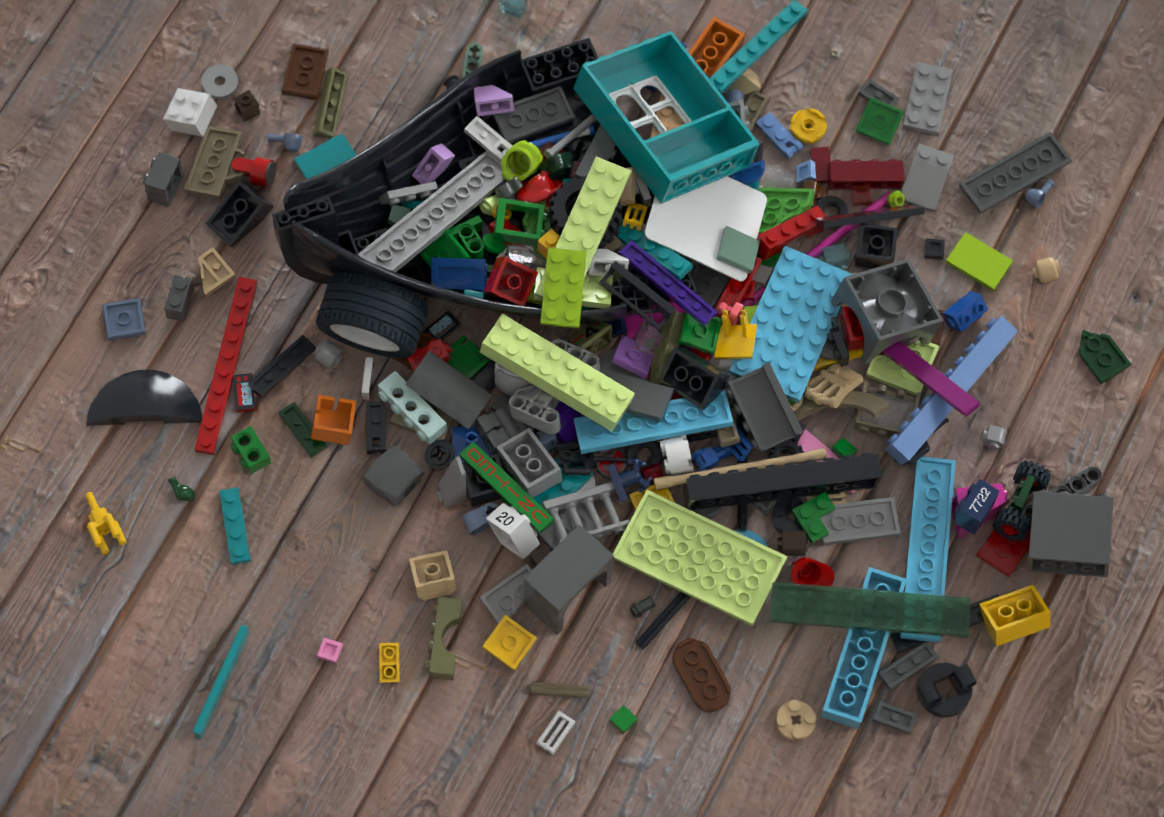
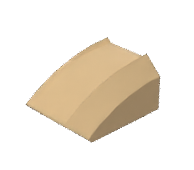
M447 550L409 558L418 598L427 601L428 599L441 596H450L456 590L455 578Z

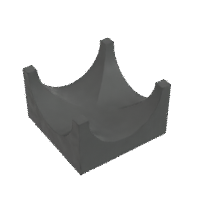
M909 258L844 277L831 300L833 307L844 303L856 314L864 335V352L861 358L865 364L872 362L887 347L906 338L920 337L921 345H928L944 321Z

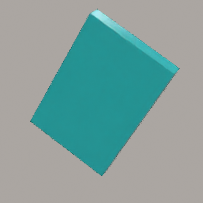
M340 134L294 159V162L305 179H309L356 156V153L344 135Z

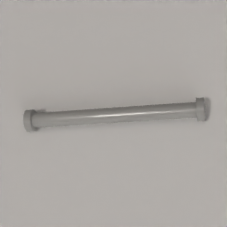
M593 114L590 115L551 149H546L544 151L545 157L548 160H552L556 153L597 120Z

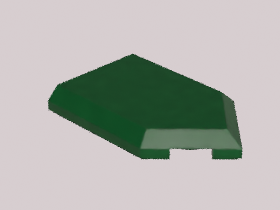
M1082 330L1078 355L1100 384H1104L1132 365L1110 335Z

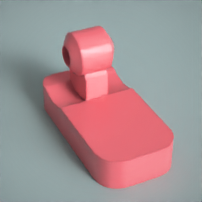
M721 302L716 309L717 312L724 315L722 310H727L731 325L741 324L740 315H742L741 310H743L744 305L736 302L734 307H730L726 303Z

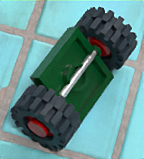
M1027 460L1020 462L1013 477L1014 483L1018 485L1012 496V501L1008 508L1000 509L993 522L994 531H997L998 535L1002 534L1004 539L1007 537L1008 540L1011 541L1013 539L1017 542L1026 538L1031 526V520H1028L1029 517L1024 516L1025 514L1023 512L1020 513L1028 494L1034 491L1046 490L1051 479L1049 470L1044 469L1045 466L1043 465L1039 466L1037 462L1035 464L1033 461L1028 463Z

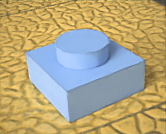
M809 160L796 166L797 183L801 184L804 180L816 179L814 161Z

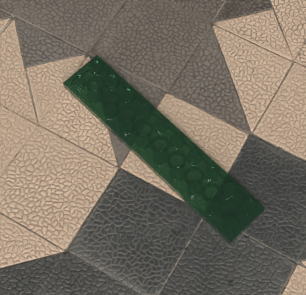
M772 582L770 622L968 638L970 598Z

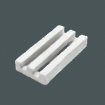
M558 711L536 744L554 755L574 726L575 721ZM560 717L563 718L547 743H544L543 741ZM569 722V724L562 732L554 746L550 747L551 743L554 741V739L556 738L560 730L563 728L565 723Z

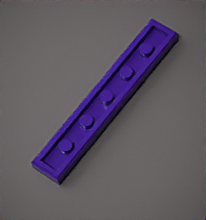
M632 240L619 251V255L629 259V265L703 327L717 315V311Z

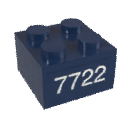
M981 479L976 484L972 483L967 491V495L965 498H962L954 514L956 516L954 523L975 535L994 506L1000 490Z

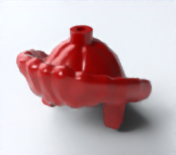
M541 171L540 175L534 176L529 181L521 182L523 186L516 192V198L518 201L539 203L546 200V206L550 207L551 197L554 196L557 188L561 189L563 182L552 180L548 177L549 172Z

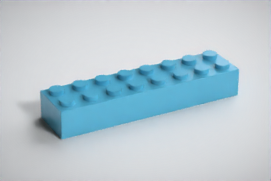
M869 567L821 714L822 718L859 730L907 579Z

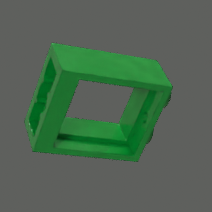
M499 198L493 240L538 247V240L545 234V230L542 229V223L545 224L547 212H544V205ZM505 210L537 214L535 234L503 229Z

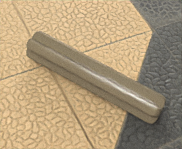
M543 682L531 683L530 691L533 694L584 698L589 696L588 686Z

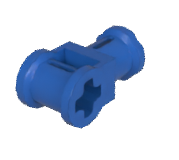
M721 445L714 449L711 446L700 449L691 455V459L695 461L699 468L698 471L713 469L715 466H718L720 460L732 457L729 446L721 447Z

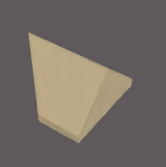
M748 69L723 93L726 94L729 90L738 89L743 92V95L761 89L757 74Z

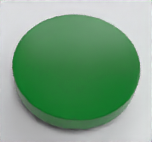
M487 233L482 238L484 248L489 252L503 253L507 247L503 241L493 240V233Z

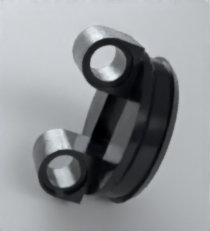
M937 663L927 668L922 674L916 693L922 706L928 712L939 717H952L961 713L967 707L972 696V687L977 684V681L968 664L958 667L951 663ZM949 678L957 695L941 702L942 697L935 684Z

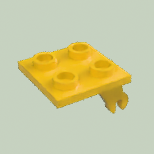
M722 310L724 314L722 315L723 325H721L715 359H752L757 324H749L746 310H741V325H731L728 311Z

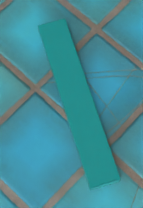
M245 625L240 626L193 729L196 738L202 740L250 634L249 628Z

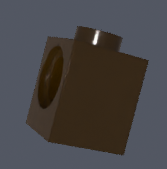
M250 90L233 98L235 109L244 123L260 114L259 103Z

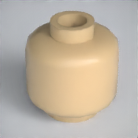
M1053 257L1037 260L1035 263L1036 268H1032L1035 279L1039 278L1043 284L1058 280L1059 274H1061L1058 260H1054Z

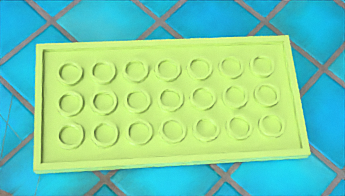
M646 490L613 552L614 560L751 626L755 623L787 560L786 555L649 490Z

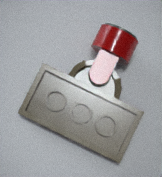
M208 126L184 190L189 194L221 199L226 183H236L245 177H250L252 185L270 187L276 176V164L271 159L256 157L254 160L249 159L246 152L239 149L244 136L242 132Z

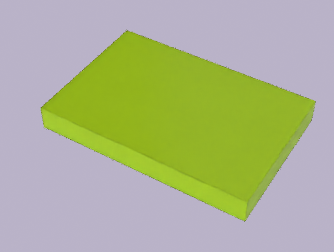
M965 232L945 263L994 291L1012 265L1013 260Z

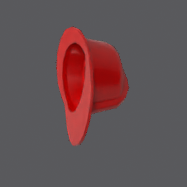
M802 557L796 562H792L791 580L795 585L816 592L824 591L832 585L835 576L834 571L829 565L810 557Z

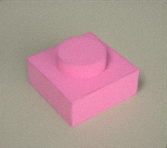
M323 638L317 657L337 664L343 643Z

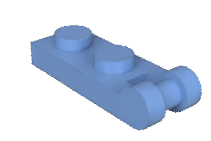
M770 112L756 121L755 126L786 159H790L796 151L799 152L803 149L801 142L796 140Z

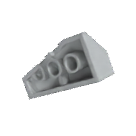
M460 456L450 462L438 483L439 491H436L439 503L443 502L444 508L467 501L466 474Z

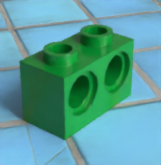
M252 426L231 436V449L235 455L239 454L241 457L239 461L244 470L248 469L250 474H253L271 464L270 456ZM242 441H249V444L246 446L240 445ZM253 456L259 457L256 461H250L249 459Z

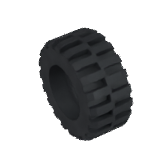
M581 176V179L572 178L569 183L565 181L561 184V189L557 188L554 196L551 197L549 207L551 229L559 236H561L569 218L568 213L574 207L587 176ZM620 200L600 242V249L606 247V242L611 243L614 240V235H618L622 224Z

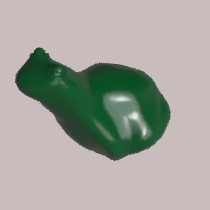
M176 477L168 479L178 500L192 501L195 498L196 494L192 488L180 484Z

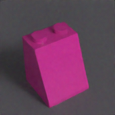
M1002 483L991 485L1000 490L994 506L981 526L994 519L998 511L1005 507L1008 496L1007 491L1003 490ZM969 487L956 488L952 499L954 522L956 520L954 514L962 498H965ZM955 524L957 538H962L970 533Z

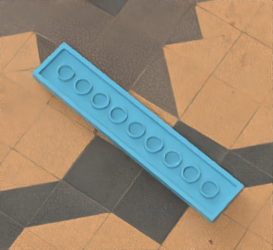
M921 457L916 461L906 569L907 580L904 591L900 638L937 643H940L956 460Z

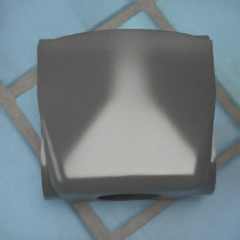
M393 445L373 463L367 474L363 476V482L376 495L386 500L392 506L400 504L421 482L425 473L398 446Z

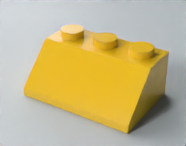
M1034 585L979 604L987 631L996 646L1050 627L1051 612Z

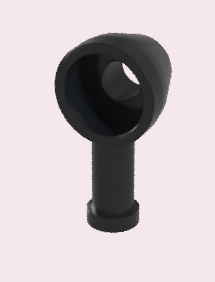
M573 139L563 148L568 157L561 168L562 171L570 173L574 159L578 158L582 151V140Z

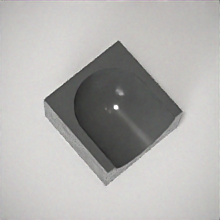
M579 524L524 578L523 604L558 635L563 630L566 610L588 583L595 580L607 587L612 582L614 555Z

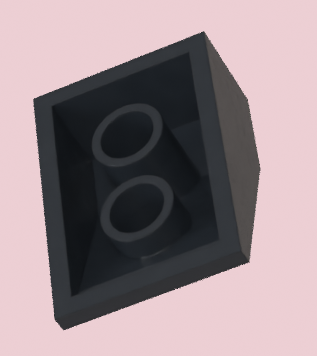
M239 180L205 224L230 247H233L265 219L274 205L251 184Z

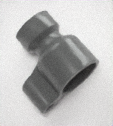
M515 176L496 187L494 191L499 198L517 200L515 194L523 185L518 177Z

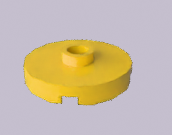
M807 108V110L801 109L793 115L790 122V131L793 137L800 142L815 143L820 141L826 133V119L818 110Z

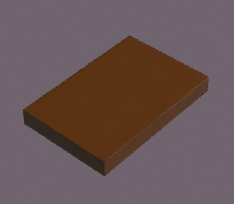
M293 43L282 86V94L318 100L329 49Z

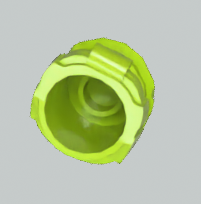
M526 140L517 142L501 159V170L503 172L501 176L506 180H511L517 176L520 181H523L538 170L543 155L534 144Z

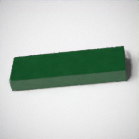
M295 402L278 412L279 416L311 458L327 448L324 441L311 439L312 425Z

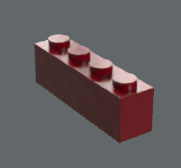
M836 159L830 161L827 167L828 189H902L905 182L903 161H897L896 159L879 161L877 159L861 161L859 159L842 161Z

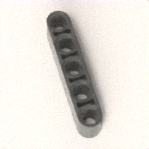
M1091 466L1049 492L1058 493L1065 491L1069 494L1077 495L1078 493H1088L1098 485L1102 478V472L1099 468ZM1088 475L1093 476L1095 478V481L1090 480L1088 478ZM1072 485H1077L1080 490L1074 489ZM1033 502L1023 508L1022 512L1024 514H1032Z

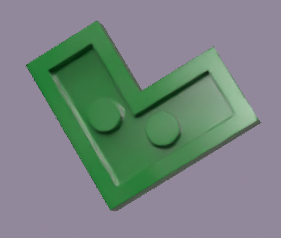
M824 492L792 510V514L802 530L806 531V536L811 544L829 535L827 528L820 518L835 511L836 507L827 493Z

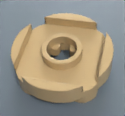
M791 700L782 705L776 715L777 729L785 739L790 741L804 740L814 731L816 715L806 703ZM799 717L801 724L796 723L793 725L791 718Z

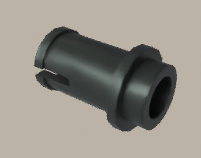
M648 596L637 604L633 603L629 609L633 617L640 618L643 613L656 607L653 598Z

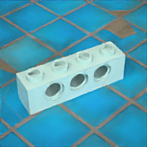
M394 371L378 384V395L384 402L387 401L391 405V409L396 415L400 414L404 418L403 421L409 428L413 427L421 441H426L430 445L447 431V423L418 393L406 386L407 382ZM395 394L403 395L401 398L394 397ZM408 407L416 408L414 411L406 410ZM421 420L428 421V423L424 425L420 424L419 422Z

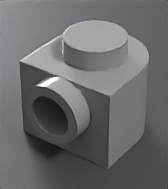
M989 425L987 430H983L981 441L988 448L999 450V448L1004 447L1007 431L1001 427Z

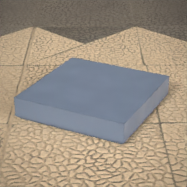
M140 298L103 304L108 341L146 335Z

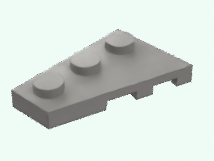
M436 182L401 188L387 191L379 199L381 204L395 205L404 201L423 200L431 196L432 192L437 190L438 187Z
M528 564L479 598L497 624H499L504 615L511 618L522 604L524 598V578L532 571Z

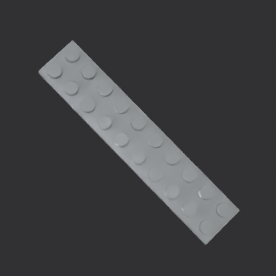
M485 151L357 256L397 272L440 237L444 230L451 228L483 202V199L494 193L496 187L507 181L501 176L503 173L501 170V160L490 152Z

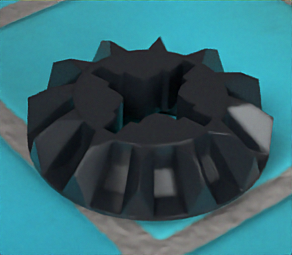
M437 440L426 449L425 461L434 470H443L454 459L455 451L449 442ZM440 450L444 454L441 457V461L436 457L439 455Z

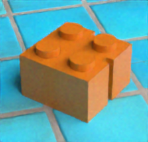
M318 395L311 439L349 445L353 430L356 401L339 398L336 411H334L335 397Z

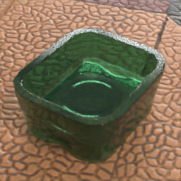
M569 152L557 153L540 163L537 169L540 173L541 171L549 172V178H558L574 167L572 155Z

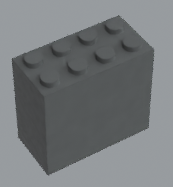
M1047 490L1034 491L1028 571L1108 577L1114 497H1109L1105 494L1090 496L1087 493H1078L1077 495L1069 494L1065 491L1050 493Z

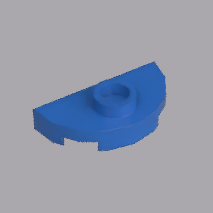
M762 160L752 163L750 167L730 176L738 182L751 185L763 176L765 162Z

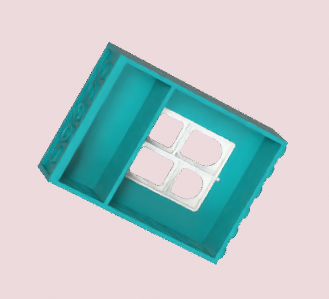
M672 31L661 33L651 39H645L636 45L632 44L623 50H616L610 55L601 56L591 62H585L581 66L574 90L660 204L750 167L759 148V142ZM644 86H653L662 93L665 100L648 105L642 98L640 90ZM622 95L632 97L645 112L646 116L629 122L616 105V99ZM670 106L685 124L667 131L655 115V112ZM648 123L654 124L661 134L645 141L635 130Z

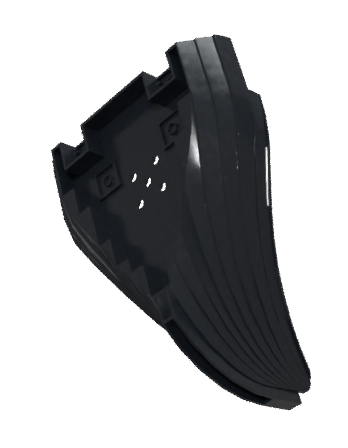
M590 38L521 59V50L496 58L461 78L417 114L373 146L328 171L292 185L283 199L285 210L272 214L276 239L287 266L297 275L316 283L328 284L330 277L337 272H354L389 281L409 291L428 297L485 310L541 319L542 304L526 302L525 306L505 303L490 295H486V299L465 295L462 289L436 287L431 282V268L420 253L397 272L369 262L357 255L392 227V225L388 224L392 205L381 204L379 197L387 191L421 185L412 174L431 147L442 143L455 155L448 167L433 181L436 182L438 189L487 151L464 132V128L478 116L475 104V87L493 85L512 94L513 103L558 86L562 87L575 120L510 143L512 146L523 140L531 142L572 131L592 115V112L574 90L581 66L585 62L598 59ZM492 114L478 116L502 137ZM598 120L592 123L595 135L601 125ZM589 134L574 138L583 141L582 151L574 161L582 162L595 135L591 136ZM616 145L615 150L617 152L613 160L609 159L608 161L624 168L632 167ZM500 146L498 150L502 153L504 148ZM563 148L555 154L552 160H548L545 157L544 151L546 149L541 150L540 153L543 155L540 167L534 174L520 182L529 181L534 176L540 175L541 171L549 172L548 177L552 180L563 182V179H571L573 164L570 168V173H566L561 170L568 157ZM639 194L635 195V203L643 205ZM479 204L451 228L479 215L482 220L483 230L478 232V235L482 240L485 234L492 233L488 227L495 218L492 215L484 214ZM628 205L622 206V219L625 217ZM652 206L647 208L644 224H647ZM632 208L629 219L633 218L636 208ZM639 210L636 220H640L643 210ZM511 211L512 216L507 220L520 230L526 213ZM484 248L483 259L486 260V264L494 266L496 257L499 254L489 252ZM538 260L529 268L536 271L537 267H540ZM628 265L630 273L669 304L674 303L631 265ZM688 272L680 281L697 294V288L690 272ZM618 281L612 282V286H618ZM622 289V295L625 298H633V292L630 289ZM611 294V305L609 308L591 307L590 310L581 311L580 325L623 320L638 314L631 310L626 303L624 304ZM637 301V307L640 310H648V304L645 301Z

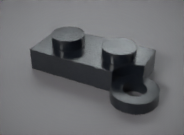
M834 316L831 317L832 328L829 329L827 340L830 345H833L834 358L836 361L839 360L842 367L848 365L850 356L839 331L838 321Z

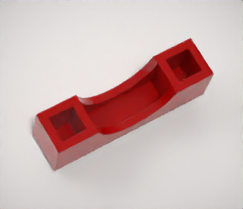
M817 205L759 234L757 240L760 243L757 252L763 260H766L778 254L784 246L801 236L810 238L822 232L824 228L816 225L815 218L826 217Z

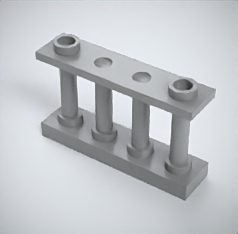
M613 482L547 500L541 504V507L554 518V525L561 539L556 546L568 536L559 517V511L565 509L569 512L575 528L579 524L583 527L576 507L582 504L586 506L595 530L588 531V533L595 539L611 534L620 535L625 532L630 520L620 522L610 499L615 490ZM600 499L604 502L613 523L612 525L602 526L593 505L595 500Z

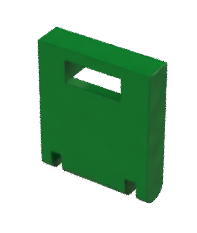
M463 335L450 346L452 349L450 353L452 359L449 360L448 364L472 380L491 360L489 358L485 359L486 356L480 353V349L472 341L469 340L463 345L467 341V337Z

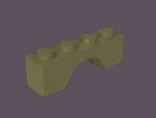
M439 597L438 603H434L433 615H436V622L431 624V633L434 634L433 641H429L428 652L432 654L431 660L427 659L426 671H429L430 678L454 680L456 658L455 655L447 651L442 640L448 629L459 625L461 622L462 599Z

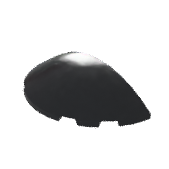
M136 370L122 374L107 383L99 391L89 408L86 425H126V422L164 421V424L201 423L202 412L197 398L182 380L158 370Z

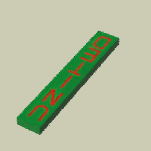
M474 441L459 454L510 506L514 507L521 516L523 514L526 515L531 521L530 525L538 533L541 534L554 522V518Z

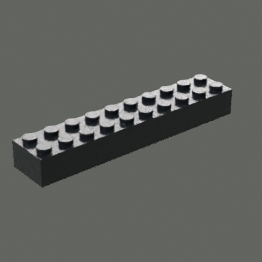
M864 453L860 457L847 455L842 457V459L836 460L834 458H825L820 462L808 460L804 464L790 462L785 464V466L769 465L764 469L751 467L746 469V471L740 472L734 469L724 474L711 472L708 476L694 474L686 478L683 495L685 507L694 511L821 495L824 492L830 494L876 488L882 478L879 455Z

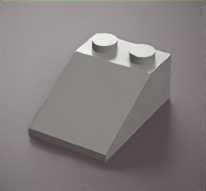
M919 144L902 193L905 195L904 202L918 204L927 210L935 212L954 155Z

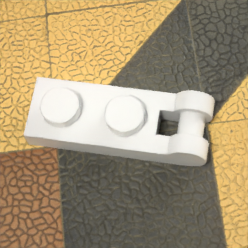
M478 116L464 128L466 134L499 160L512 147L509 142ZM500 146L504 148L502 153L498 150Z

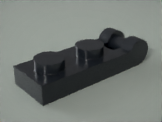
M384 401L366 402L367 455L373 454V452H381L383 454L387 451ZM373 440H380V445H373Z

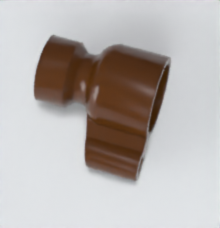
M804 180L801 183V189H814L815 195L811 208L816 206L815 199L827 196V186H822L813 180Z

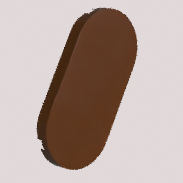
M693 638L685 639L678 643L673 652L672 661L693 703L705 712H716L723 709L729 702L731 689L709 646L705 642Z

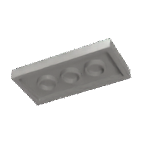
M917 62L902 128L936 136L939 135L953 72L952 69Z
M894 497L834 504L836 507L835 511L820 518L829 532V535L822 539L823 545L900 536Z

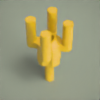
M92 492L86 493L85 497L92 510L88 515L90 522L87 524V528L95 546L100 548L103 555L109 553L103 535L108 534L110 531L113 538H117L120 546L125 545L127 541L118 522L114 521L113 516L107 512L105 507L99 508Z

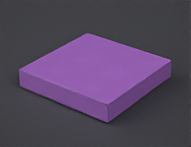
M622 334L611 362L645 379L651 367L655 350Z

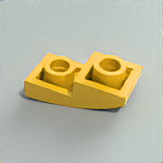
M379 643L380 683L400 682L399 643Z

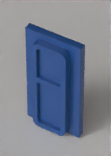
M432 257L431 282L436 287L443 289L484 290L487 282L486 260Z

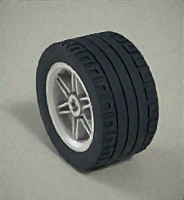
M337 272L330 277L316 318V325L331 338L359 350L385 357L407 358L415 353L429 308L421 297L389 281L360 273Z

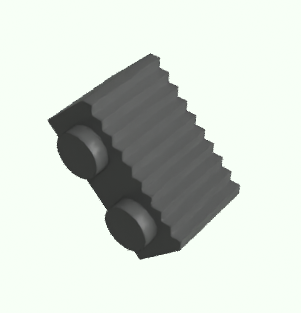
M174 276L164 307L167 318L178 321L185 320V314H187L194 290L191 278Z

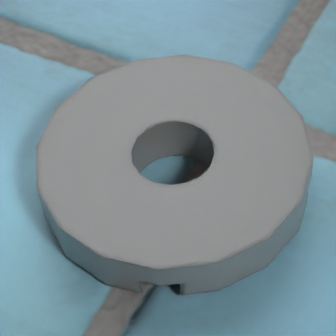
M223 64L209 67L202 76V88L213 99L229 98L230 95L237 91L239 86L235 70ZM219 79H223L225 81L223 85L215 84V82Z

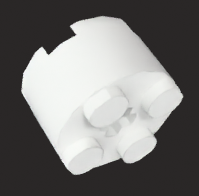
M686 435L666 438L660 441L662 457H667L664 460L666 475L675 476L694 472Z

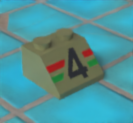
M606 322L587 324L579 333H573L569 337L568 343L596 354L611 343L612 326Z

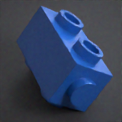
M970 291L944 311L943 314L949 328L962 331L967 329L976 319L981 318L989 309L981 294Z

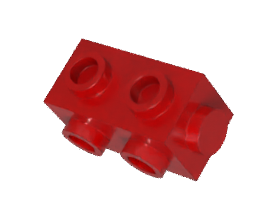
M433 339L427 343L426 347L416 349L411 357H407L413 370L417 369L429 351L449 363V360L452 359L450 355L452 349L448 342L444 343L441 339Z

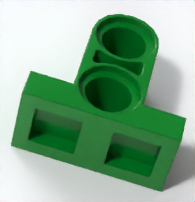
M479 215L449 229L469 254L470 259H483L484 244L478 235V232L483 230V225Z

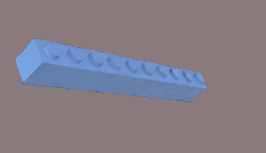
M1002 315L997 319L992 318L986 324L987 329L985 331L982 330L975 337L977 341L974 344L971 343L964 350L966 354L963 357L960 356L953 363L955 367L953 369L950 368L944 374L966 392L1018 332ZM934 392L923 398L920 402L923 405L920 408L914 409L909 415L911 419L903 422L898 428L900 432L897 435H892L887 441L889 445L885 450L900 465L908 462L953 409L952 406Z

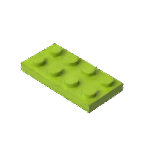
M548 247L541 325L579 328L587 251Z

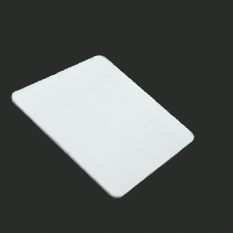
M727 176L662 204L654 197L644 233L653 242L737 281H744L747 277V272L716 259L723 230L726 226H729L757 239L767 198L762 192Z

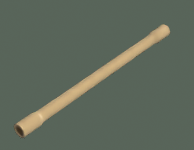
M825 448L799 454L710 470L654 478L655 489L659 490L685 484L686 478L694 474L708 476L711 472L724 474L734 469L740 472L746 471V469L751 467L764 469L769 465L780 467L790 462L798 464L808 460L820 461L827 458Z

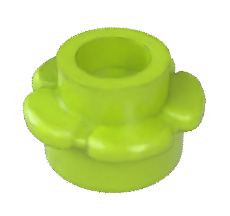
M900 191L891 192L888 195V203L891 207L903 206L905 200L904 193Z

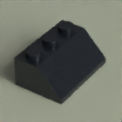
M686 347L674 348L658 381L666 387L674 388V392L702 410H705L722 393L730 375Z

